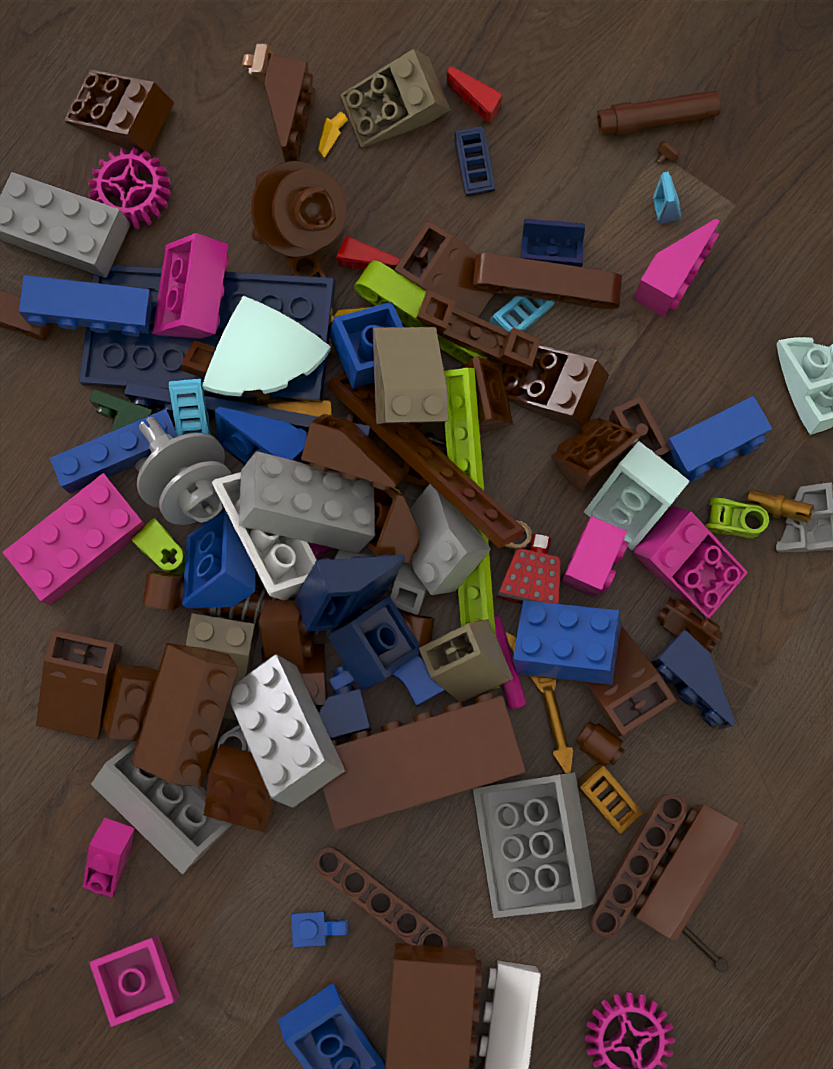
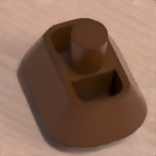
M666 141L660 142L658 151L662 153L658 159L660 163H663L666 158L671 162L679 158V152Z

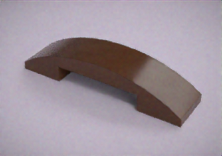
M427 289L416 317L426 327H436L437 334L484 357L529 369L532 367L541 339L514 327L507 331L456 308V301Z

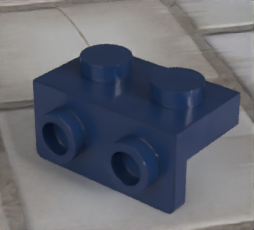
M525 219L521 242V258L582 267L585 224Z

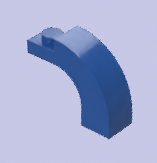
M417 655L390 675L403 683L416 707L445 692L430 677L424 660ZM346 665L333 671L335 677L329 679L334 689L356 683Z

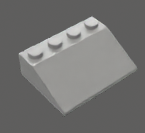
M575 772L473 788L493 918L579 909L597 903Z

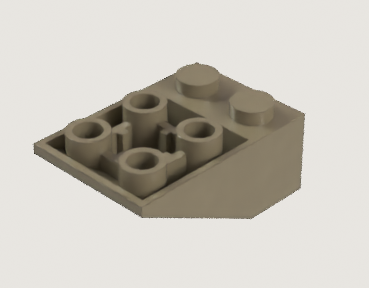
M415 49L410 50L340 94L362 148L425 126L450 111L430 58Z

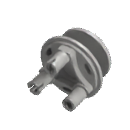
M148 417L146 419L150 427H147L144 421H142L139 425V430L149 442L152 454L149 457L141 458L135 465V469L139 472L137 490L141 498L147 504L158 507L167 521L177 525L195 522L203 523L218 515L224 506L212 481L232 475L231 471L224 465L225 453L220 442L215 437L204 433H191L173 438L170 434L165 433L155 417Z

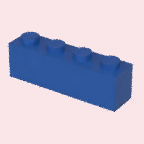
M24 275L19 313L24 320H27L28 324L34 326H46V323H55L59 327L68 330H76L78 326L90 327L91 331L97 333H108L109 330H118L123 335L138 337L140 333L149 334L153 297L150 289Z
M167 409L148 416L155 417L166 434H170L173 438L177 437L175 423ZM148 417L51 457L50 461L61 487L70 494L86 487L103 473L110 477L135 466L141 458L149 457L152 454L149 448L150 444L139 430V425L142 421H144L147 427H150L146 420Z

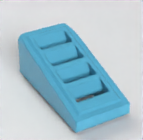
M663 172L653 195L659 224L679 221L682 216L678 194L669 172Z
M516 296L491 317L489 323L507 331L514 327L526 332L555 302L533 299L540 306L537 309L526 297ZM520 304L531 314L530 316L519 307ZM510 313H512V314L521 322V324H519V323L510 315Z
M201 379L169 381L177 437L191 433L211 435V425ZM196 393V396L179 397V394ZM194 405H197V406H198V407L182 408L183 406H194ZM188 418H200V419H194V420H184V419H188Z

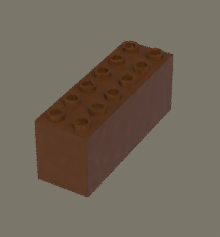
M494 692L475 697V704L464 707L463 702L445 706L443 709L444 713L433 716L432 712L428 711L413 716L414 722L401 726L400 720L382 725L383 732L371 735L369 730L350 735L351 742L341 745L339 740H332L345 769L342 774L323 786L334 829L338 830L525 773L526 770L503 696L495 698Z
M395 944L386 1069H474V1060H469V1058H476L477 1053L476 1027L472 1026V1024L479 1023L480 1010L479 993H474V989L481 990L482 983L481 960L475 959V949Z

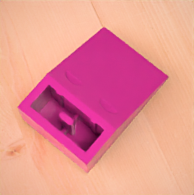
M712 220L658 252L641 278L633 300L665 317L669 308L675 311L720 233L715 231L720 220Z
M675 506L670 507L632 552L652 574L701 615L708 618L715 613L748 573L691 511Z

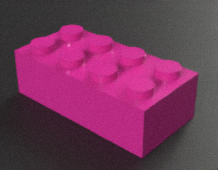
M103 473L2 553L39 600L50 606L132 541L131 538L146 524L113 482Z

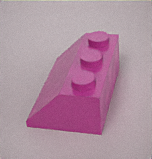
M194 233L166 245L152 334L197 339L216 334L220 324V301L224 295V272L229 262L227 243Z

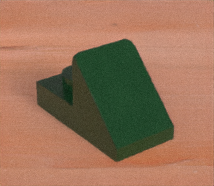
M95 389L89 400L97 408L96 413L110 419H114L116 415L110 432L155 414L151 409Z

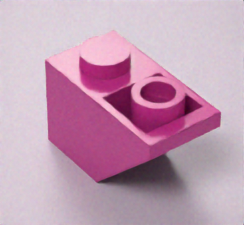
M104 817L89 844L83 888L91 890L96 894L113 898L131 851L135 828Z

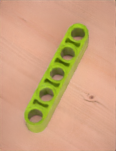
M372 260L355 283V291L374 306L392 302L401 323L406 327H426L416 319L426 291L385 264ZM437 334L440 349L463 364L478 356L486 360L488 359L460 347Z

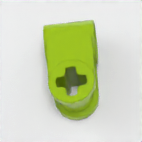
M725 498L709 499L711 512L709 523L705 524V527L711 533L755 538L768 526L769 516L760 506L738 503ZM748 515L755 516L760 522V527L758 529L749 528L745 523V517Z
M153 517L131 540L164 572L178 575L185 573L186 553ZM172 555L177 560L174 564H171L168 560Z

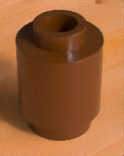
M590 720L575 740L580 745V750L604 767L608 763L615 765L624 752V749L620 747L623 740L601 724L597 723L595 725Z

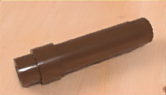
M710 91L635 104L631 102L615 104L610 109L597 111L598 130L600 135L614 133L617 136L634 133L638 129L716 116L720 114V99L717 91Z

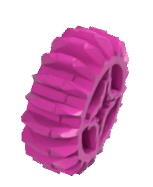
M134 147L130 154H127L125 149L121 148L120 156L117 157L109 152L110 160L108 162L102 159L99 160L102 169H92L95 179L89 180V186L93 189L89 191L90 199L120 209L127 220L133 223L135 229L139 230L140 222L142 221L151 226L150 217L153 215L155 218L160 219L161 213L158 208L167 209L168 204L164 199L171 198V192L168 189L171 186V181L166 177L168 174L166 168L160 166L158 158L154 157L151 159L149 152L146 150L140 156L138 150ZM138 171L148 174L153 179V185L140 180ZM107 193L119 197L122 207L110 203Z
M626 992L625 1003H622L618 994H614L613 1000L615 1005L610 1006L605 999L601 1001L602 1006L606 1009L603 1014L599 1010L593 1009L592 1014L599 1020L597 1023L587 1021L586 1026L594 1030L595 1033L585 1034L584 1039L587 1042L595 1043L586 1048L588 1055L599 1054L592 1061L595 1068L603 1064L605 1065L602 1069H654L657 1064L662 1069L667 1068V1064L661 1057L662 1055L667 1057L673 1056V1052L666 1048L665 1044L675 1043V1038L670 1035H664V1033L671 1031L673 1026L670 1022L661 1023L666 1018L667 1013L664 1010L655 1013L658 1004L654 1000L645 1007L646 997L640 994L636 1003H634L633 994ZM627 1012L645 1015L650 1019L653 1026L647 1028L645 1026H632ZM617 1016V1032L608 1037V1040L603 1041L607 1025ZM626 1027L634 1036H637V1040L633 1039L635 1041L632 1045L633 1051L622 1041V1038H626L624 1036L627 1032ZM652 1037H655L651 1053L642 1061V1046L648 1041H652ZM610 1050L614 1052L625 1051L628 1053L632 1065L616 1063L606 1055V1052Z

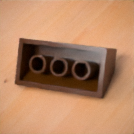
M166 643L132 757V765L169 783L202 787L238 670L237 665L228 653Z
M698 804L697 808L691 807L682 822L686 825L680 836L674 835L666 849L669 853L663 864L658 863L650 877L652 883L646 892L642 891L633 906L635 911L632 915L675 943L744 828L741 824L706 805Z

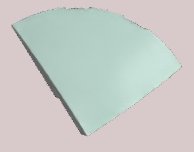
M243 296L216 347L202 387L204 390L231 396H242L243 391L262 390L264 394L286 388L289 380L304 373L307 376L314 371L331 351V346L284 314Z
M806 337L778 340L776 345L785 382L796 410L809 435L832 428L833 344L829 347L814 344L813 338Z

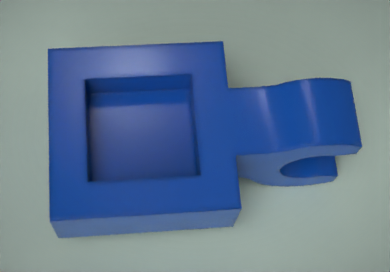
M325 911L291 914L293 947L324 946L327 944L326 935H347L349 933L348 919L326 921Z

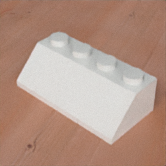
M241 472L214 479L212 484L269 596L280 600L297 596L316 561L309 544L306 541L239 526Z
M497 961L496 969L490 968L488 988L493 989L492 1002L485 1003L483 1022L489 1023L487 1036L481 1035L479 1056L484 1057L483 1069L529 1068L540 972L536 966Z

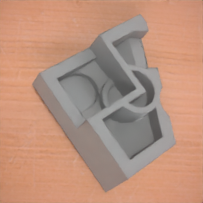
M832 482L799 487L795 500L814 504L813 511L811 510L813 512L811 520L807 524L787 518V526L780 542L778 541L776 544L777 552L833 550Z

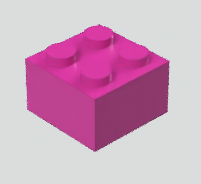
M591 516L584 527L560 583L594 598L600 591L605 593L616 574V571L611 569L613 563L618 564L627 549L629 542L624 540L627 531Z
M159 934L89 962L111 1027L174 1003L180 998Z

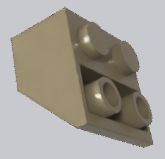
M489 619L468 623L419 648L430 677L458 702H465L513 679Z

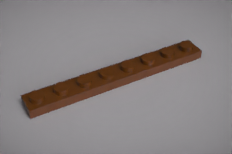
M346 374L330 380L328 389L366 425L370 426L382 440L499 549L521 538L525 528L411 423L376 424L375 390L370 385L352 389Z

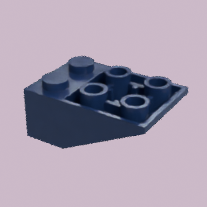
M384 554L377 557L361 558L354 556L347 559L324 558L316 560L295 598L306 631L337 629L383 597L403 564L405 556Z
M686 630L674 636L651 661V664L666 684L670 682L678 689L676 695L686 705L691 706L694 704L702 712L700 715L701 719L710 727L715 728L718 726L720 729L732 727L736 722L710 652Z

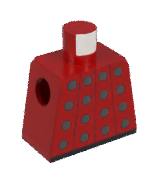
M533 534L529 550L516 549L497 599L523 604V600L559 604L561 559L548 555L550 537Z

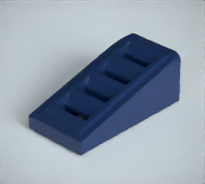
M480 126L456 131L454 133V142L465 196L495 191L484 127ZM481 152V156L465 158L466 154ZM471 166H484V168L468 171L467 167ZM486 176V181L470 183L469 181L472 178Z

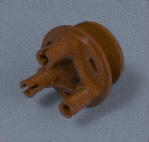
M300 161L280 163L268 171L258 174L251 203L252 220L255 226L252 231V238L254 241H258V244H266L275 252L285 256L301 257L315 253L322 247L330 244L343 228L346 218V201L341 187L326 172L319 170L311 164Z

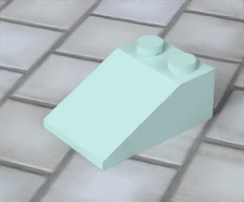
M638 441L619 463L584 513L589 517H596L627 531L624 540L629 542L627 547L633 551L689 483V480Z

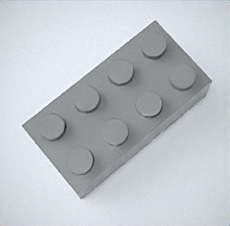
M11 172L0 195V241L107 278L131 225L120 209Z
M256 451L241 470L239 526L358 554L375 537L374 487L370 485L371 481L359 478L358 481L349 480L341 477L340 472L332 470L320 471L309 467V464Z
M276 654L233 685L229 701L271 799L293 808L345 771L296 665Z

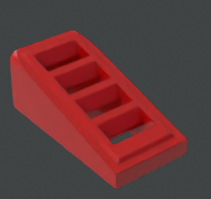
M450 66L447 70V85L482 119L491 124L501 108L502 93Z
M349 236L345 237L336 256L338 266L365 270L372 260L379 261L394 270L401 260L396 256Z

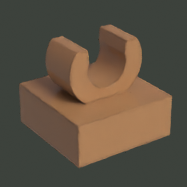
M256 44L254 55H244L242 67L250 68L249 75L255 76L265 86L264 81L271 54H277L268 44Z

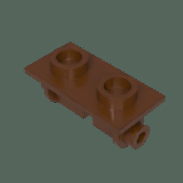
M670 597L666 604L669 611L663 608L657 616V619L661 621L660 625L675 635L681 633L684 628L690 630L689 634L710 653L716 646V643L712 640L715 639L720 643L723 633L719 631L720 626L708 617L700 618L692 612L694 609L681 599L675 601Z

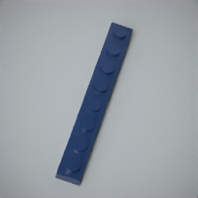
M127 382L124 394L132 403L151 409V406L162 408V410L167 409L173 415L169 389ZM191 393L179 394V397L196 396V394ZM205 396L209 420L211 417L215 418V410L218 407L289 422L295 428H301L308 433L311 422L318 418V416ZM194 405V406H183L182 408H190V407H198V406H197V405ZM355 423L371 439L373 438L370 426Z

